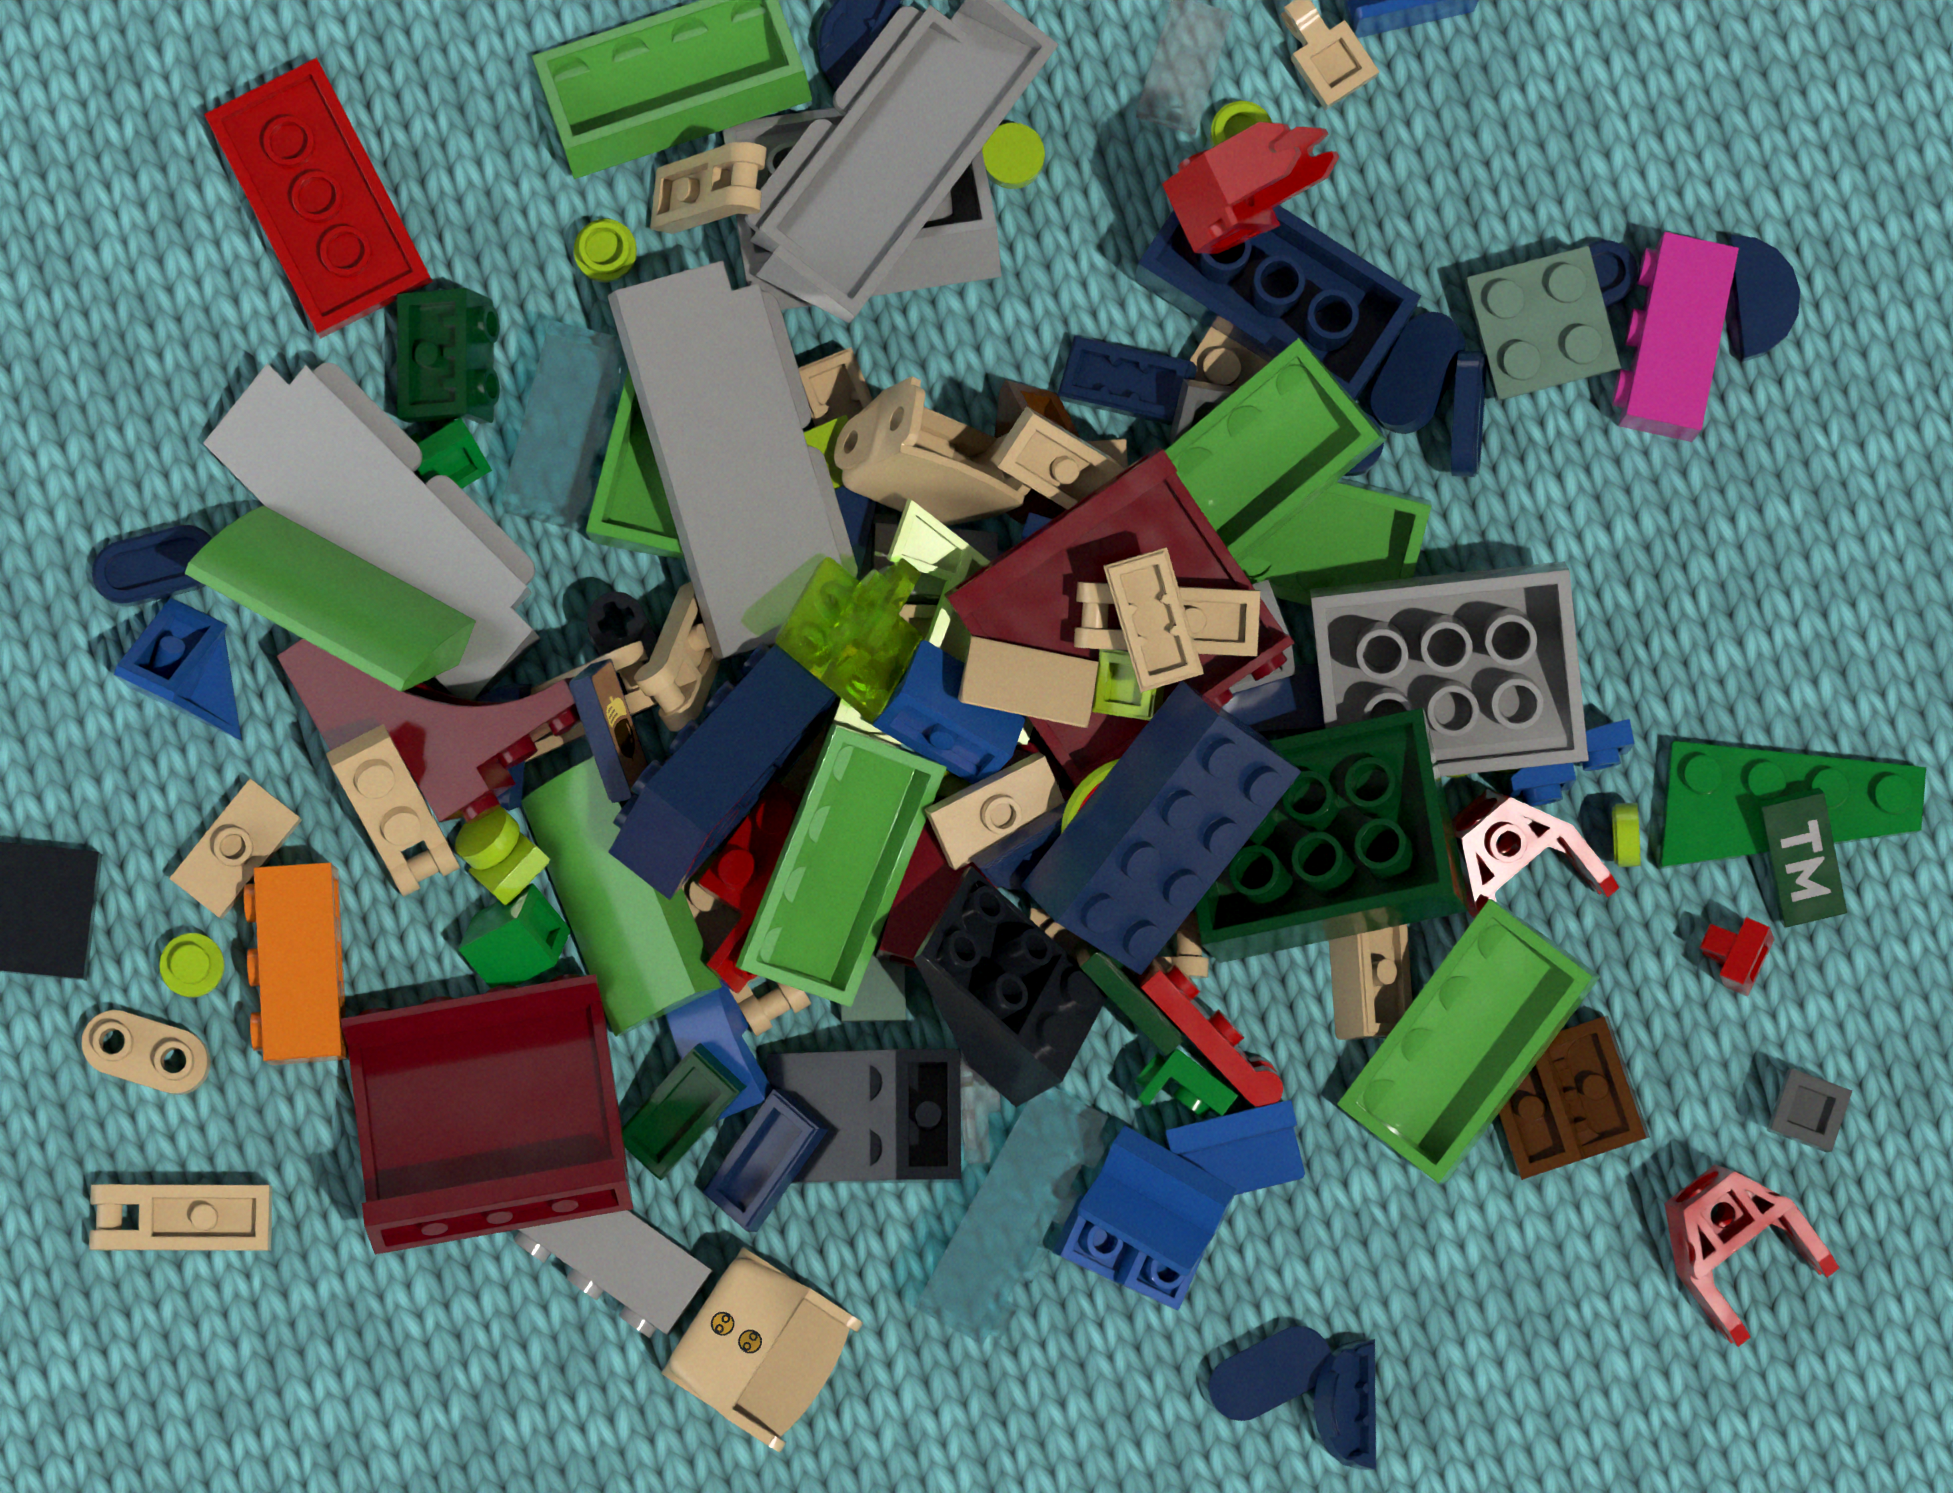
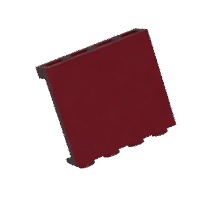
M1156 447L947 591L944 596L972 636L1098 662L1100 649L1074 647L1075 627L1082 626L1083 602L1076 601L1077 582L1108 583L1104 565L1167 547L1178 586L1255 589L1176 474L1178 470L1164 449ZM1260 597L1257 656L1198 654L1204 674L1182 681L1222 707L1234 697L1229 688L1247 675L1251 674L1254 680L1258 681L1283 665L1287 658L1282 651L1294 644V641L1289 634L1284 633ZM1109 604L1108 628L1122 629L1115 604ZM1181 681L1165 685L1163 703ZM1093 702L1088 728L1027 716L1076 787L1097 768L1120 759L1148 724L1149 720L1092 712Z
M564 974L551 979L548 983L519 988L512 985H501L489 989L485 994L456 999L448 996L430 998L421 1005L394 1010L382 1007L370 1008L361 1012L358 1016L340 1019L341 1028L348 1045L366 1202L362 1203L364 1227L375 1255L634 1209L606 1017L596 974L588 976Z

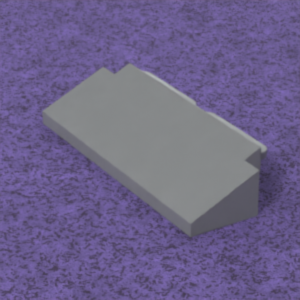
M965 0L950 20L932 5L924 13L911 6L900 8L834 93V107L844 116L839 125L835 126L825 119H818L812 122L761 188L760 212L757 214H745L747 224L756 231L750 242L772 252V255L756 276L851 323L1059 44L1003 0Z
M723 260L613 291L607 297L715 662L752 654L762 642L772 648L789 629L805 641L831 628L832 625L824 599L834 597L850 589L849 584L855 580L858 568L825 457L819 449L807 446L803 433V428L810 423L811 410L778 300L771 293L762 292L759 283L732 291Z
M267 363L204 441L203 444L266 507L476 620L459 665L435 676L453 696L477 700L480 696L488 693L541 641L537 633L514 611L532 594L527 585L535 576L534 562L452 479L447 476L438 475L424 484L413 473L422 462L420 448L336 364L323 363L313 372L305 365L289 385Z

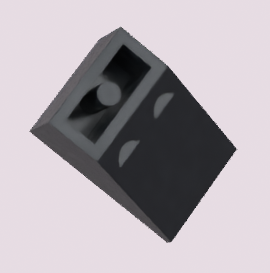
M972 866L963 871L913 958L969 1066L1015 1107L1063 1082L1108 998L1104 991L1080 968L1079 963Z
M887 1049L767 1054V1080L773 1089L785 1090L829 1129L791 1184L961 1183V1049Z

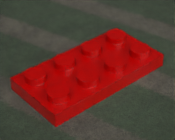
M317 57L204 114L320 339L397 301V294L412 293L433 282Z

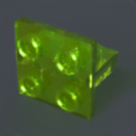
M826 557L817 565L776 635L775 642L863 717L873 721L884 710L905 672L915 648L922 641V634L899 615L922 573L902 557L884 573L881 574L876 569H873L859 581L833 558Z

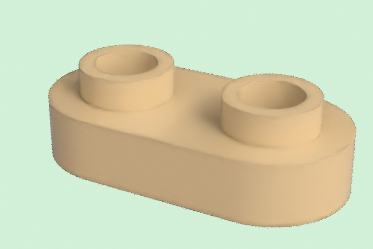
M109 1010L96 1015L87 1024L82 1035L83 1054L93 1068L107 1075L169 1094L183 1095L193 1092L204 1083L210 1071V1053L205 1043L199 1037L186 1030L124 1011ZM119 1030L125 1038L124 1047L116 1054H108L103 1047L104 1037L111 1031ZM171 1050H182L186 1056L185 1067L177 1073H169L164 1065L165 1056Z

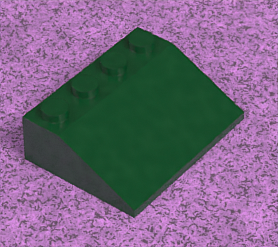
M1413 709L1269 741L1301 773L1196 905L1201 944L1219 963L1469 911L1457 842L1424 709Z

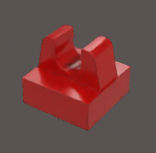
M1746 917L1738 934L1709 924L1699 948L1703 950L1702 955L1723 965L1719 975L1724 987L1748 997L1775 939L1769 926Z

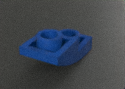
M1630 719L1605 724L1586 731L1589 761L1582 762L1583 771L1601 770L1621 764L1619 755L1628 754L1635 744ZM1573 763L1521 768L1506 785V796L1513 799L1524 798V803L1531 807L1563 800L1562 791L1570 790L1576 781Z
M719 980L721 988L667 1013L666 1017L681 1060L693 1047L701 1043L747 1086L720 1116L718 1120H721L765 1102L773 1088L742 1037L749 1023L730 990Z
M1078 1194L1052 1253L1179 1311L1204 1253L1188 1276H1183L1079 1216L1077 1209L1084 1196Z

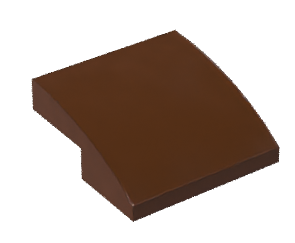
M1608 1016L1560 1031L1499 1112L1521 1180L1650 1137Z

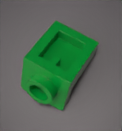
M1178 1048L1175 1049L1168 1059L1157 1052L1134 1081L1144 1090L1136 1102L1146 1109L1170 1079L1179 1086L1173 1097L1201 1119H1204L1209 1111L1217 1117H1222L1238 1097L1237 1094Z

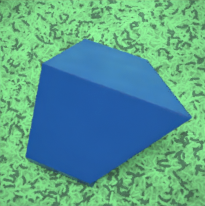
M170 598L117 664L114 675L128 688L242 741L225 638L228 624Z

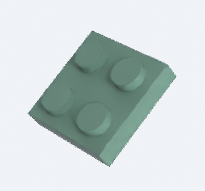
M1589 246L1477 274L1464 279L1483 355L1486 356V366L1496 402L1609 373L1621 368Z

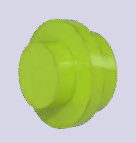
M599 219L590 222L578 233L574 242V257L577 266L588 278L597 282H613L626 276L633 268L637 258V245L633 234L624 224L612 219Z
M186 933L177 936L167 944L160 958V973L164 983L170 990L184 997L196 998L212 992L221 982L225 971V959L220 947L209 937L198 933Z

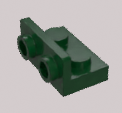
M468 288L397 294V419L407 423L452 420L461 417V419L466 418L479 424L493 422L494 405L498 402L500 394L499 379L494 370V343L499 337L500 324L492 299Z

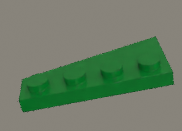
M1672 741L1669 744L1658 869L1767 853L1757 802L1819 787L1825 794L1834 844L1917 833L1922 828L1926 767Z

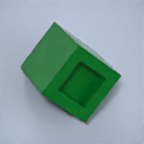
M531 883L509 905L505 906L502 902L498 901L477 912L472 917L458 950L490 989L501 985L517 986L557 964L571 929L534 883Z

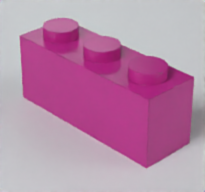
M1664 232L1655 249L1645 248L1637 278V285L1647 287L1643 309H1632L1624 345L1634 347L1630 371L1625 369L1619 370L1612 397V406L1622 408L1618 426L1693 442L1701 432L1739 251L1738 247Z

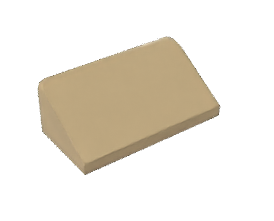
M971 636L958 700L966 704L1088 728L1099 662Z
M1407 924L1329 940L1335 1035L1337 1039L1386 1038L1413 1003Z

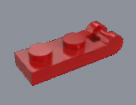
M1154 958L1141 975L1135 973L1140 987L1251 1104L1256 1107H1263L1278 1103L1283 1094V1083L1272 1063L1260 1056L1249 1058L1237 1044L1245 1038L1243 1034L1219 1009L1211 1016L1206 1013L1194 1000L1201 990L1176 963L1166 970Z

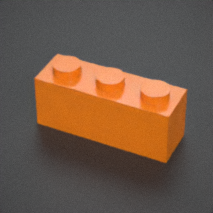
M331 862L255 867L254 884H245L246 921L247 923L256 922L258 948H248L247 971L250 987L260 986L261 1012H252L250 1017L253 1051L263 1050V1061L270 1065L348 1060V1045L340 1019L346 1018L338 868Z

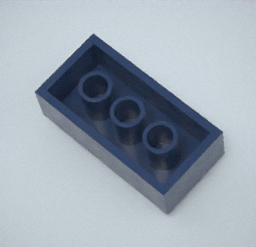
M1280 205L1273 208L1280 226L1256 235L1218 254L1194 253L1173 209L1138 262L1135 280L1207 327L1211 328L1212 326L1268 363L1295 340L1300 338L1356 402L1413 315L1421 295Z
M790 629L772 648L762 642L742 666L740 673L743 677L735 685L727 680L708 702L704 709L708 715L699 724L691 719L681 729L670 744L668 751L672 754L662 764L657 759H654L645 768L631 788L635 794L623 806L613 821V824L621 830L608 853L668 900H671L758 803L773 781H777L810 745L850 678L848 674Z
M1181 680L1021 886L1056 923L1141 975L1301 771L1263 735Z

